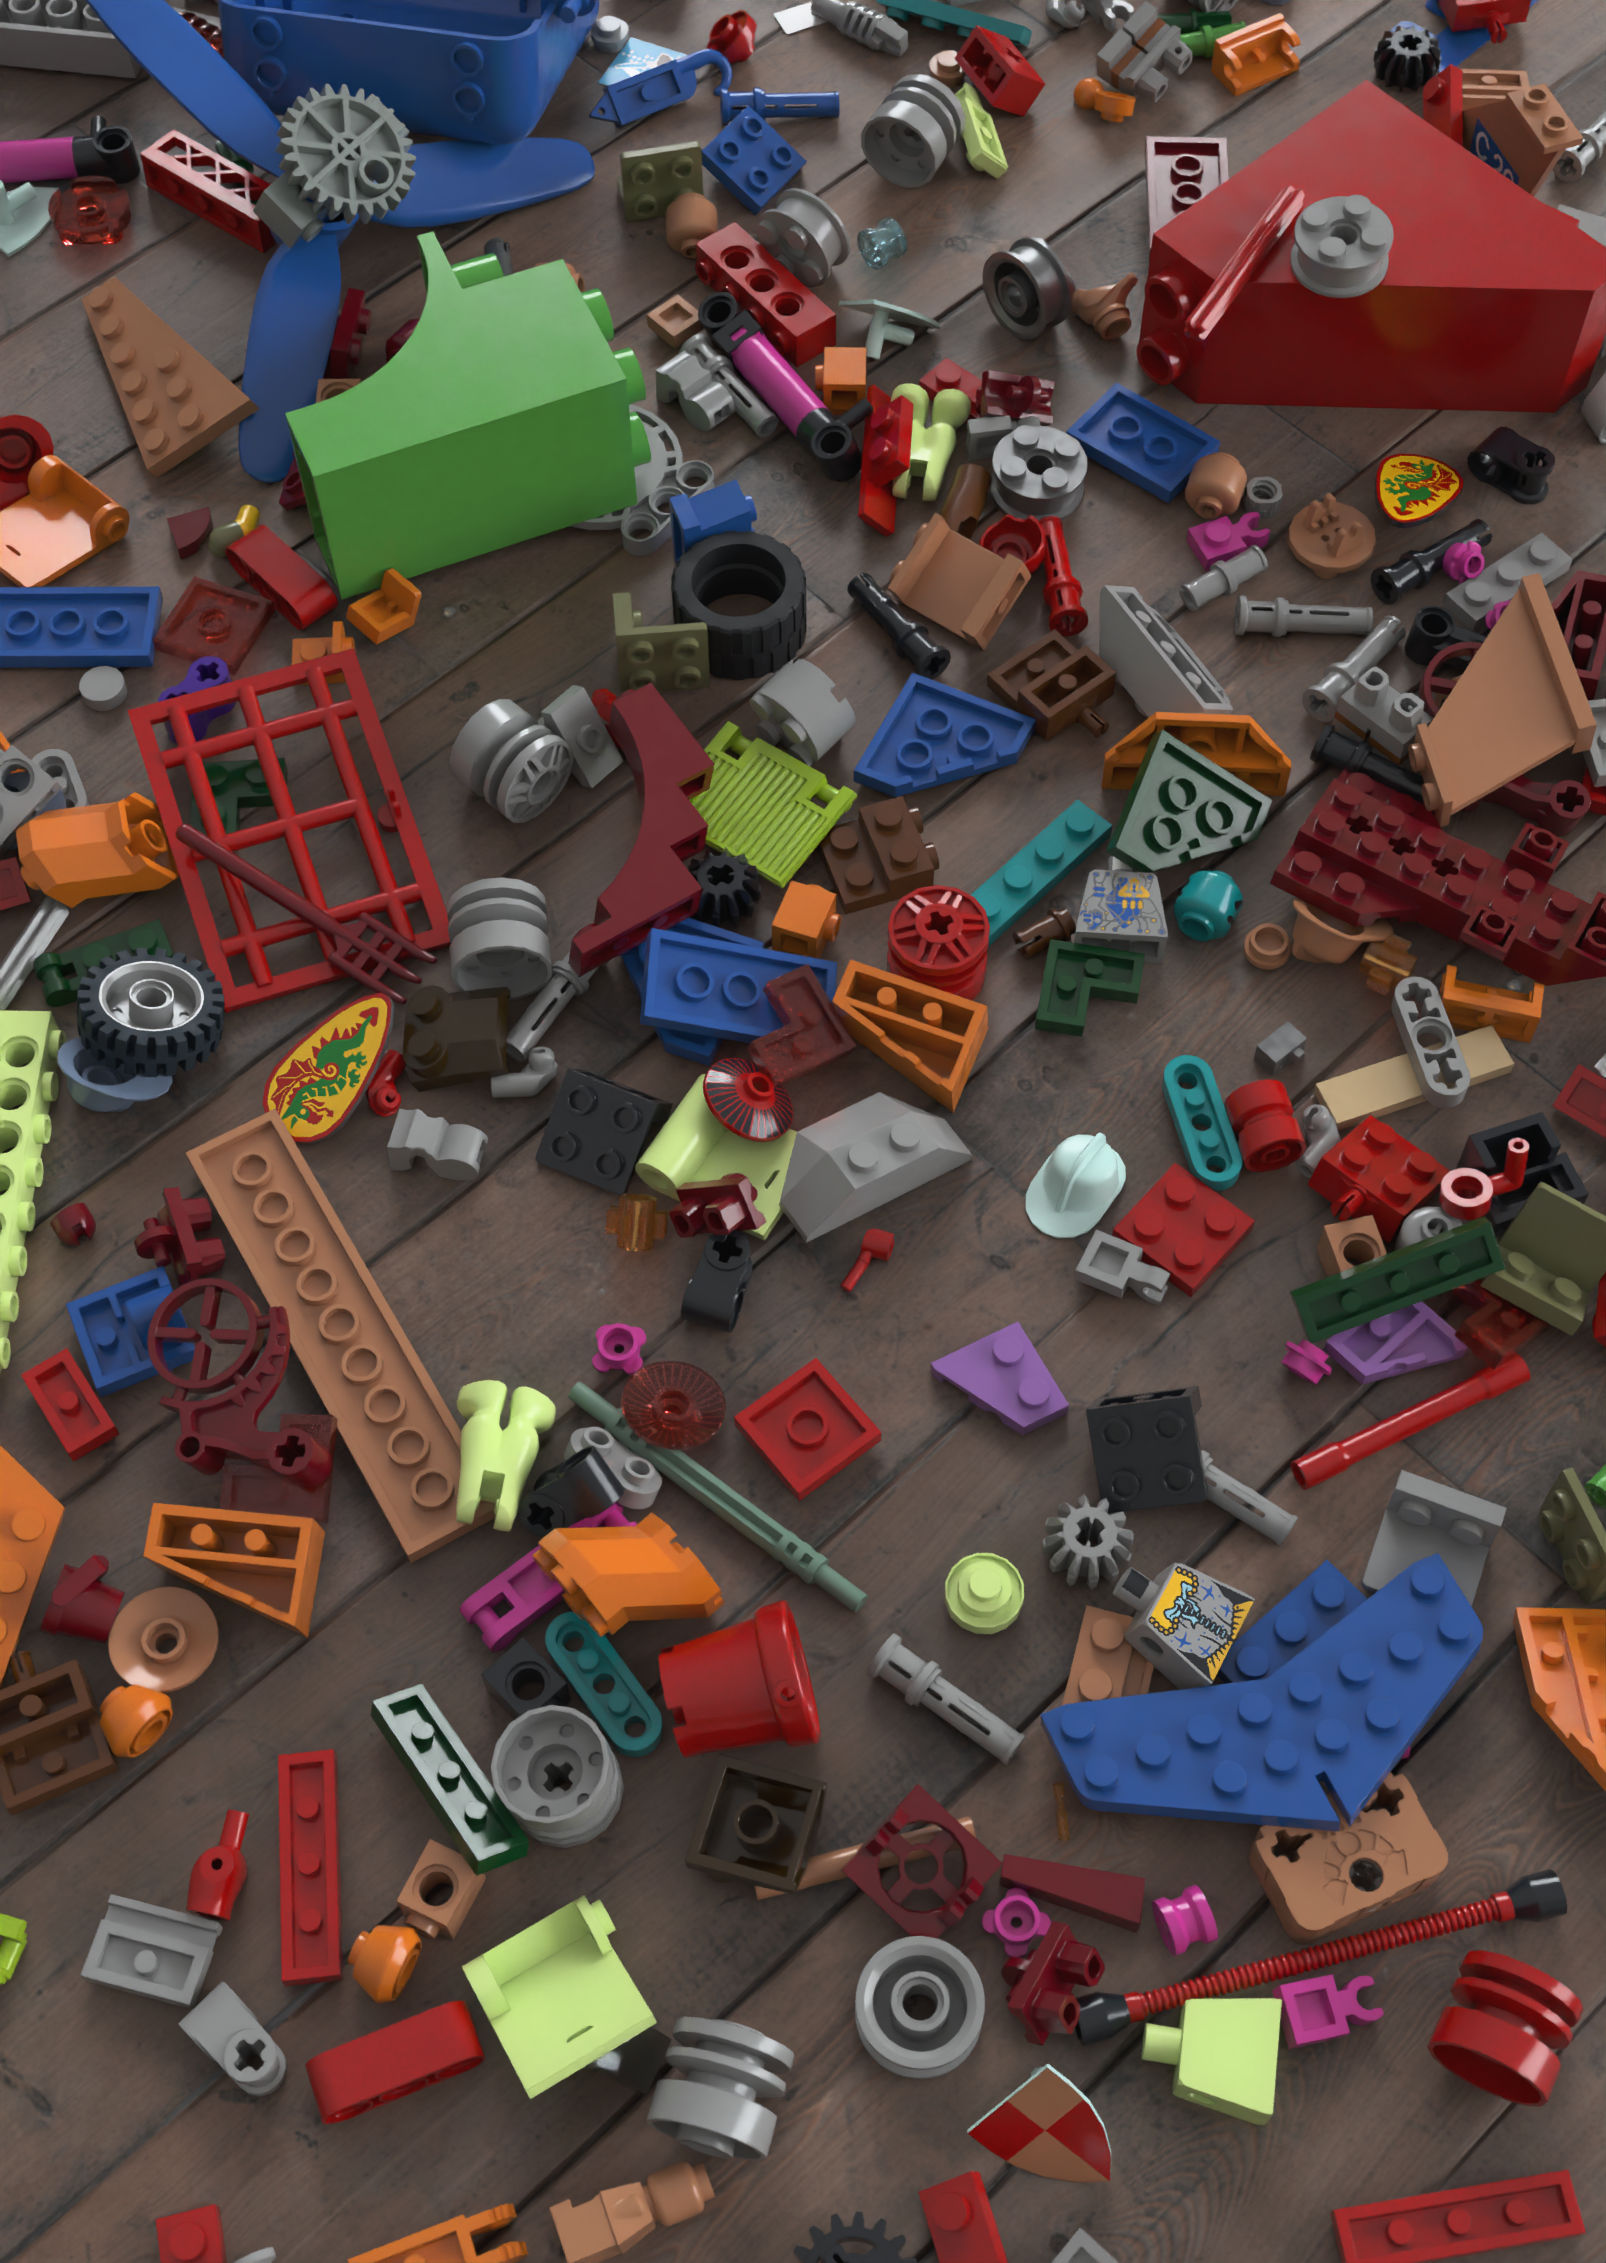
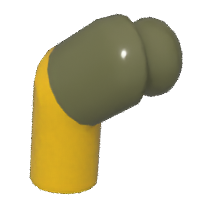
M244 505L240 508L235 520L216 527L209 536L208 549L211 554L218 558H226L225 548L257 527L261 516L259 510L252 505Z

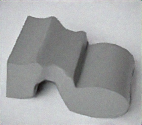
M682 351L656 369V399L667 403L679 396V402L686 420L698 430L709 431L735 411V404L728 390L719 382H712L710 371L703 369L699 365L695 355Z
M399 1109L387 1146L390 1169L393 1171L411 1169L415 1156L424 1157L427 1165L442 1178L457 1181L473 1180L478 1176L481 1158L484 1150H486L489 1139L485 1133L475 1127L464 1124L449 1125L443 1117H427L419 1109Z

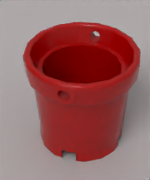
M780 1600L759 1608L752 1619L681 1644L660 1649L661 1654H658L664 1698L667 1710L672 1709L676 1724H682V1726L672 1729L684 1758L785 1741L789 1747L813 1745L819 1742L821 1738L820 1723L812 1682L799 1632L786 1600Z

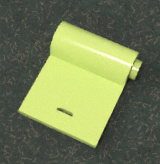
M701 1074L635 1165V1170L638 1176L651 1188L678 1201L680 1199L676 1189L684 1183L720 1180L724 1175L730 1173L743 1174L748 1177L752 1186L757 1189L758 1196L753 1204L766 1219V1223L760 1228L743 1231L765 1241L784 1213L779 1203L797 1132L788 1129L777 1140L755 1142L744 1139L729 1131L715 1118L705 1101L703 1081L706 1074Z

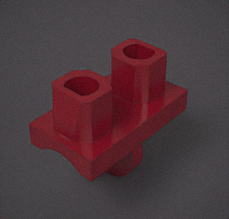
M992 370L982 373V386L976 390V411L981 413V416L986 417L1010 415L1011 421L1016 422L1025 417L1034 416L1039 417L1041 426L1053 424L1051 397L1054 391V381L1038 379L1036 376L1031 375L1021 376Z
M740 1173L724 1175L720 1180L684 1183L676 1189L681 1203L669 1211L672 1223L681 1238L694 1237L696 1234L703 1233L728 1235L734 1229L738 1231L756 1230L766 1223L764 1215L753 1204L758 1196L757 1189L752 1186L748 1177Z
M179 1187L163 1189L162 1195L165 1206L158 1211L157 1218H148L143 1222L145 1231L139 1234L134 1241L137 1255L145 1259H154L157 1267H166L172 1263L179 1287L197 1280L199 1275L222 1270L225 1261V1251L221 1239L215 1237L195 1240L194 1232L207 1231L211 1228L212 1211L208 1199H182Z
M1053 1921L1038 1949H1032L1027 1959L1020 1957L1008 1958L1001 1970L1003 1979L1011 1986L1006 1996V2000L1009 2002L1007 2007L1024 2025L1026 2030L1024 2036L1028 2043L1043 2046L1050 2032L1072 2034L1080 2018L1081 2007L1074 1994H1071L1075 1984L1086 1987L1097 1986L1105 1971V1964L1096 1948L1077 1942L1066 1923Z

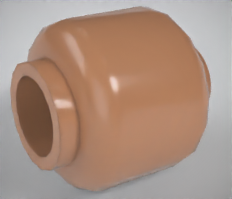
M684 193L679 195L667 207L665 223L666 239L669 247L686 258L696 259V243L719 231L718 213L715 205L701 194Z
M1215 452L1199 458L1193 465L1185 490V498L1188 505L1205 519H1216L1232 515L1239 507L1246 486V472L1239 464V461L1228 453Z

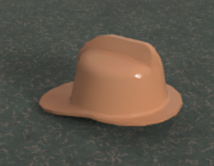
M1296 899L1292 902L1294 909L1298 912L1292 930L1294 939L1292 954L1300 960L1313 963L1328 962L1341 964L1348 960L1363 942L1388 940L1393 935V927L1384 918L1375 919L1373 925L1354 927L1301 899Z

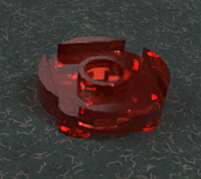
M84 176L70 181L71 188L62 194L60 189L53 193L48 204V211L53 227L59 234L62 243L66 245H91L99 243L113 245L123 239V230L129 225L132 218V207L127 191L124 188L123 190L117 188L114 180L104 176ZM90 208H97L95 211L89 212Z

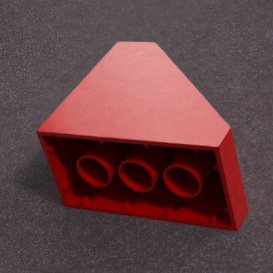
M1365 80L1153 233L1148 276L1145 284L1140 337L1136 349L1137 359L1144 373L1152 381L1159 385L1171 383L1197 404L1555 413L1588 386L1606 333V247L1371 82ZM1287 185H1293L1296 189H1302L1305 193L1303 206L1203 341L1198 342L1193 337H1187L1184 333L1186 319L1283 188ZM1352 195L1365 196L1388 216L1393 226V243L1388 252V269L1384 279L1371 291L1350 298H1332L1309 290L1297 280L1290 265L1291 251L1295 243V224L1299 215L1309 205L1325 198L1349 197Z

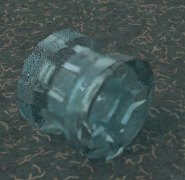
M890 217L878 221L875 229H864L857 236L858 248L863 259L871 268L876 270L886 266L889 258L897 259L907 252L906 236L900 225Z

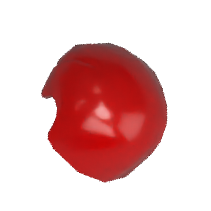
M1007 514L998 523H994L986 529L979 540V545L1005 559L1008 553L1024 562L1032 575L1045 557V530L1032 515H1029L1026 519H1018Z

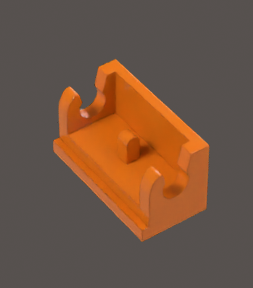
M1278 13L1216 39L1211 72L1236 97L1299 70L1300 60L1290 50L1288 42L1290 46L1296 47L1301 44L1296 32L1284 21V16Z
M1447 965L1445 974L1443 973L1439 995L1452 1028L1472 1032L1492 1025L1501 1038L1531 1043L1541 1018L1544 984L1534 982L1533 990L1526 994L1456 980L1457 967Z

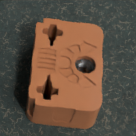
M1390 1771L1350 1827L1332 1795H1327L1326 1797L1340 1820L1339 1832L1263 1825L1259 1829L1249 1849L1248 1858L1280 1922L1292 1940L1300 1944H1311L1428 1889L1444 1871L1448 1863L1447 1849L1422 1809L1412 1786L1403 1774L1394 1777ZM1375 1800L1380 1806L1389 1804L1393 1808L1391 1814L1386 1809L1378 1811L1375 1809L1369 1810ZM1276 1845L1282 1852L1296 1851L1291 1862L1285 1855L1277 1858L1274 1856L1273 1851ZM1355 1873L1361 1878L1368 1877L1372 1882L1368 1892L1363 1887H1355L1351 1879Z

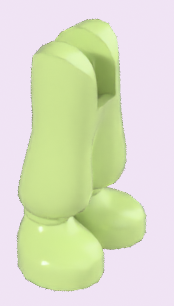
M912 383L902 384L893 390L891 402L903 395L914 404L910 469L893 479L892 493L895 497L906 499L908 488L911 484V476L924 477L923 501L934 502L938 496L948 461L957 442L955 430L967 421L970 415L971 401L966 394L956 389H944L938 392L933 402L932 426L926 429L924 426L929 411L927 392L922 387Z
M495 1380L476 1381L463 1386L459 1391L457 1399V1409L468 1422L464 1425L461 1432V1469L456 1521L472 1524L480 1500L496 1503L493 1529L509 1532L517 1514L527 1477L539 1450L537 1434H541L552 1427L556 1408L553 1402L539 1391L529 1387H518L514 1390L508 1411V1426L502 1431L499 1422L507 1397L506 1385Z

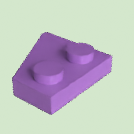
M1421 1301L1333 1335L1326 1341L1324 1351L1363 1385L1462 1358L1468 1352L1471 1344Z
M1019 1322L1013 1323L931 1363V1373L935 1379L941 1383L946 1379L967 1393L969 1401L984 1411L996 1413L1004 1424L1022 1436L1068 1414V1402Z

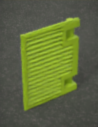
M727 721L704 749L715 763L710 788L689 801L709 825L705 840L706 845L720 853L727 847L731 858L744 853L746 859H748V865L756 866L759 876L783 889L843 813L849 811L857 794L844 785L840 790L828 784L823 773L757 737L752 742L743 737L740 727ZM729 748V750L741 757L736 760L724 752ZM814 796L816 799L827 804V806L823 809L810 800Z

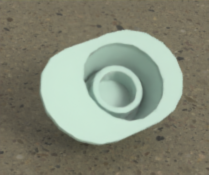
M1099 1132L1096 1136L1079 1134L1065 1139L1056 1147L1031 1181L1026 1193V1212L1031 1223L1043 1234L1063 1239L1075 1238L1088 1233L1101 1220L1120 1193L1126 1180L1125 1165L1119 1154L1106 1143V1136Z

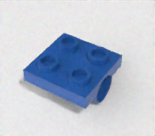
M749 105L701 151L702 165L755 216L802 170L807 162Z
M164 1266L66 1303L100 1397L159 1374L150 1359L147 1338L153 1315L162 1301L173 1292ZM180 1308L174 1313L167 1327L188 1328ZM163 1342L164 1358L170 1370L193 1361L194 1343Z

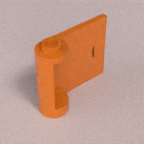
M55 455L44 456L30 470L28 476L30 494L0 511V572L19 587H43L108 546L121 540L128 531L129 513L124 507Z

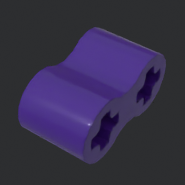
M215 656L199 658L189 667L186 678L178 685L162 692L158 702L232 682L226 663ZM236 702L188 715L196 742L203 739L211 721L231 711ZM170 720L163 722L169 739L177 744Z

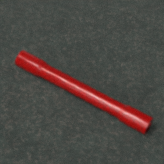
M1513 1353L1476 1371L1470 1378L1339 1442L1329 1443L1292 1461L1291 1470L1293 1476L1303 1490H1308L1345 1472L1351 1465L1483 1400H1491L1530 1380L1529 1368L1519 1354Z

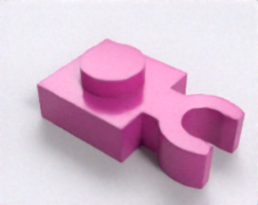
M1250 512L1243 515L1239 523L1232 524L1229 518L1225 516L1189 528L1186 541L1205 571H1208L1215 562L1219 560L1226 562L1244 552L1246 547L1249 548L1252 545H1256L1262 548L1266 546L1269 541L1270 530L1265 528L1260 531H1253V529L1258 528L1260 515L1258 512Z
M1333 1974L1284 1984L1273 1989L1274 1998L1282 2000L1280 2020L1289 2049L1343 2038L1350 2034L1347 2020L1352 2024L1364 2026L1381 2018L1384 2015L1382 2008L1366 2010L1357 2001L1358 1991L1365 1990L1374 1985L1373 1977L1358 1976L1344 1984L1340 1991H1337Z

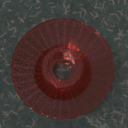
M660 1361L642 1367L627 1381L621 1400L622 1413L631 1430L644 1441L670 1450L691 1449L706 1443L720 1430L726 1413L725 1397L715 1379L697 1366L680 1361ZM666 1413H674V1414H676V1415H678V1416H672V1415H668V1414H666Z

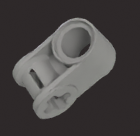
M224 1981L214 1988L178 2023L213 2063L216 2061L236 2084L249 2095L260 2097L271 2094L285 2080L288 2068L287 2059L282 2050L257 2022V2017ZM254 2054L265 2062L257 2071L247 2063Z

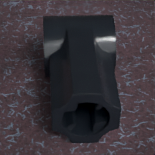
M1434 605L1426 606L1417 612L1404 649L1410 660L1427 666L1440 651L1448 646L1462 642L1483 643L1487 637L1455 625L1454 617L1446 609ZM1471 656L1454 657L1443 663L1465 671L1470 664Z

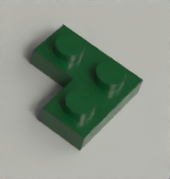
M278 758L287 785L288 769L285 758ZM258 759L203 763L226 834L240 830L241 808L274 806ZM192 792L190 826L206 835Z
M1050 939L1035 1029L1083 1037L1089 996L1137 1004L1145 954Z

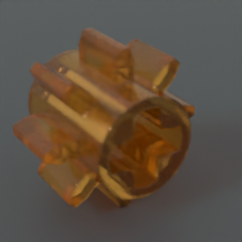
M1392 933L1386 937L1384 943L1381 941H1371L1358 969L1359 972L1369 976L1365 987L1386 996L1392 986L1396 988L1400 981L1411 977L1418 962L1417 957L1407 953L1412 942Z
M634 1193L622 1194L619 1196V1206L610 1205V1209L606 1212L605 1234H617L616 1246L618 1248L630 1251L654 1249V1239H664V1235H667L668 1211L657 1210V1198L654 1196Z

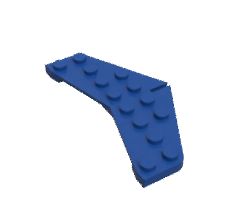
M1436 1553L1411 1564L1266 1679L1065 1704L1040 1714L1041 1725L1076 1797L1089 1809L1339 1832L1340 1820L1319 1783L1325 1782L1350 1827L1479 1652L1483 1638V1627L1442 1558Z

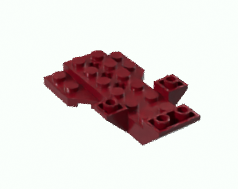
M1346 767L1338 779H1333L1299 829L1293 845L1274 871L1270 881L1271 885L1354 927L1373 925L1375 919L1396 917L1398 923L1417 921L1545 986L1606 977V895L1598 891L1593 902L1589 904L1575 897L1572 893L1549 884L1554 871L1570 844L1569 842L1555 836L1550 831L1540 829L1526 822L1505 861H1502L1480 848L1473 847L1445 833L1439 827L1432 811L1428 812L1424 804L1414 800L1409 795L1400 793L1371 779L1366 774L1350 773L1346 771Z

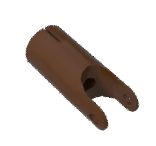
M963 464L958 467L940 515L943 516L951 530L969 540L977 527L993 484L990 473L979 465Z

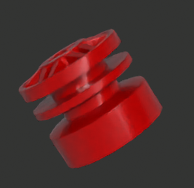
M934 885L918 888L905 895L893 908L890 915L887 940V972L973 1001L983 988L987 968L990 925L985 909L973 896L955 887Z
M1484 1950L1468 1951L1459 1968L1462 1977H1458L1450 1989L1454 2000L1460 2006L1445 2007L1442 2010L1427 2048L1437 2062L1467 2083L1510 2102L1542 2107L1548 2102L1561 2068L1558 2057L1550 2049H1565L1570 2045L1573 2038L1570 2028H1573L1579 2022L1583 2012L1581 2001L1568 1987L1527 1963L1499 1953Z

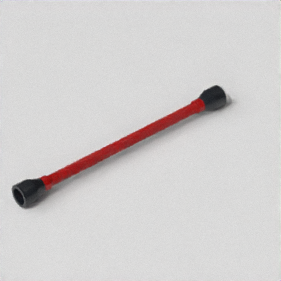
M1548 1869L1523 1876L1505 1891L1491 1894L1490 1898L1481 1900L1480 1903L1476 1901L1473 1905L1469 1903L1466 1906L1461 1905L1459 1908L1454 1907L1452 1910L1447 1909L1445 1912L1440 1911L1438 1914L1433 1913L1431 1916L1425 1915V1917L1421 1916L1418 1919L1413 1918L1411 1921L1406 1920L1404 1924L1399 1922L1397 1926L1391 1924L1390 1928L1384 1926L1383 1929L1377 1928L1376 1931L1370 1930L1369 1933L1363 1932L1362 1935L1358 1933L1355 1937L1351 1935L1348 1939L1343 1937L1341 1941L1336 1939L1334 1942L1329 1941L1327 1944L1322 1943L1320 1946L1314 1945L1313 1948L1307 1947L1306 1950L1300 1949L1299 1952L1295 1950L1292 1954L1288 1952L1285 1956L1283 1954L1279 1955L1278 1958L1273 1956L1271 1960L1266 1958L1264 1962L1259 1960L1257 1964L1252 1962L1250 1966L1244 1964L1243 1968L1237 1966L1236 1969L1230 1968L1229 1971L1223 1970L1222 1973L1218 1971L1215 1973V1976L1212 1973L1209 1974L1208 1978L1203 1975L1201 1980L1198 1977L1194 1978V1982L1191 1979L1187 1980V1983L1181 1981L1180 1985L1174 1983L1173 1987L1167 1985L1166 1988L1152 1989L1151 1992L1145 1991L1144 1995L1137 1991L1125 1994L1094 1992L1075 1997L1081 2006L1080 2018L1075 2026V2031L1080 2044L1086 2046L1111 2039L1128 2025L1145 2020L1149 2013L1151 2015L1155 2014L1156 2011L1161 2013L1163 2009L1168 2011L1170 2007L1175 2009L1177 2005L1183 2007L1186 2000L1211 1999L1213 1996L1219 1997L1220 1994L1226 1995L1227 1992L1233 1993L1234 1990L1238 1992L1241 1988L1245 1990L1248 1986L1252 1988L1255 1984L1260 1986L1262 1982L1267 1984L1269 1980L1274 1982L1276 1978L1282 1980L1283 1976L1289 1978L1290 1974L1296 1976L1297 1972L1303 1974L1304 1970L1310 1972L1311 1968L1312 1970H1317L1318 1967L1322 1969L1325 1965L1328 1967L1332 1963L1337 1965L1339 1961L1344 1963L1346 1959L1348 1961L1353 1960V1957L1359 1959L1360 1955L1366 1957L1367 1953L1373 1955L1374 1952L1380 1953L1381 1950L1387 1951L1388 1948L1392 1950L1395 1946L1398 1948L1402 1944L1407 1946L1409 1942L1414 1944L1416 1941L1421 1942L1423 1939L1428 1940L1430 1937L1435 1938L1437 1935L1443 1936L1444 1933L1450 1934V1932H1457V1930L1462 1931L1464 1928L1469 1929L1471 1926L1476 1927L1478 1924L1484 1925L1485 1922L1491 1923L1492 1920L1499 1923L1513 1919L1541 1922L1563 1916L1567 1913L1565 1892L1557 1874L1553 1870Z

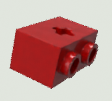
M977 25L954 58L992 106L1024 117L1046 85L1008 37Z

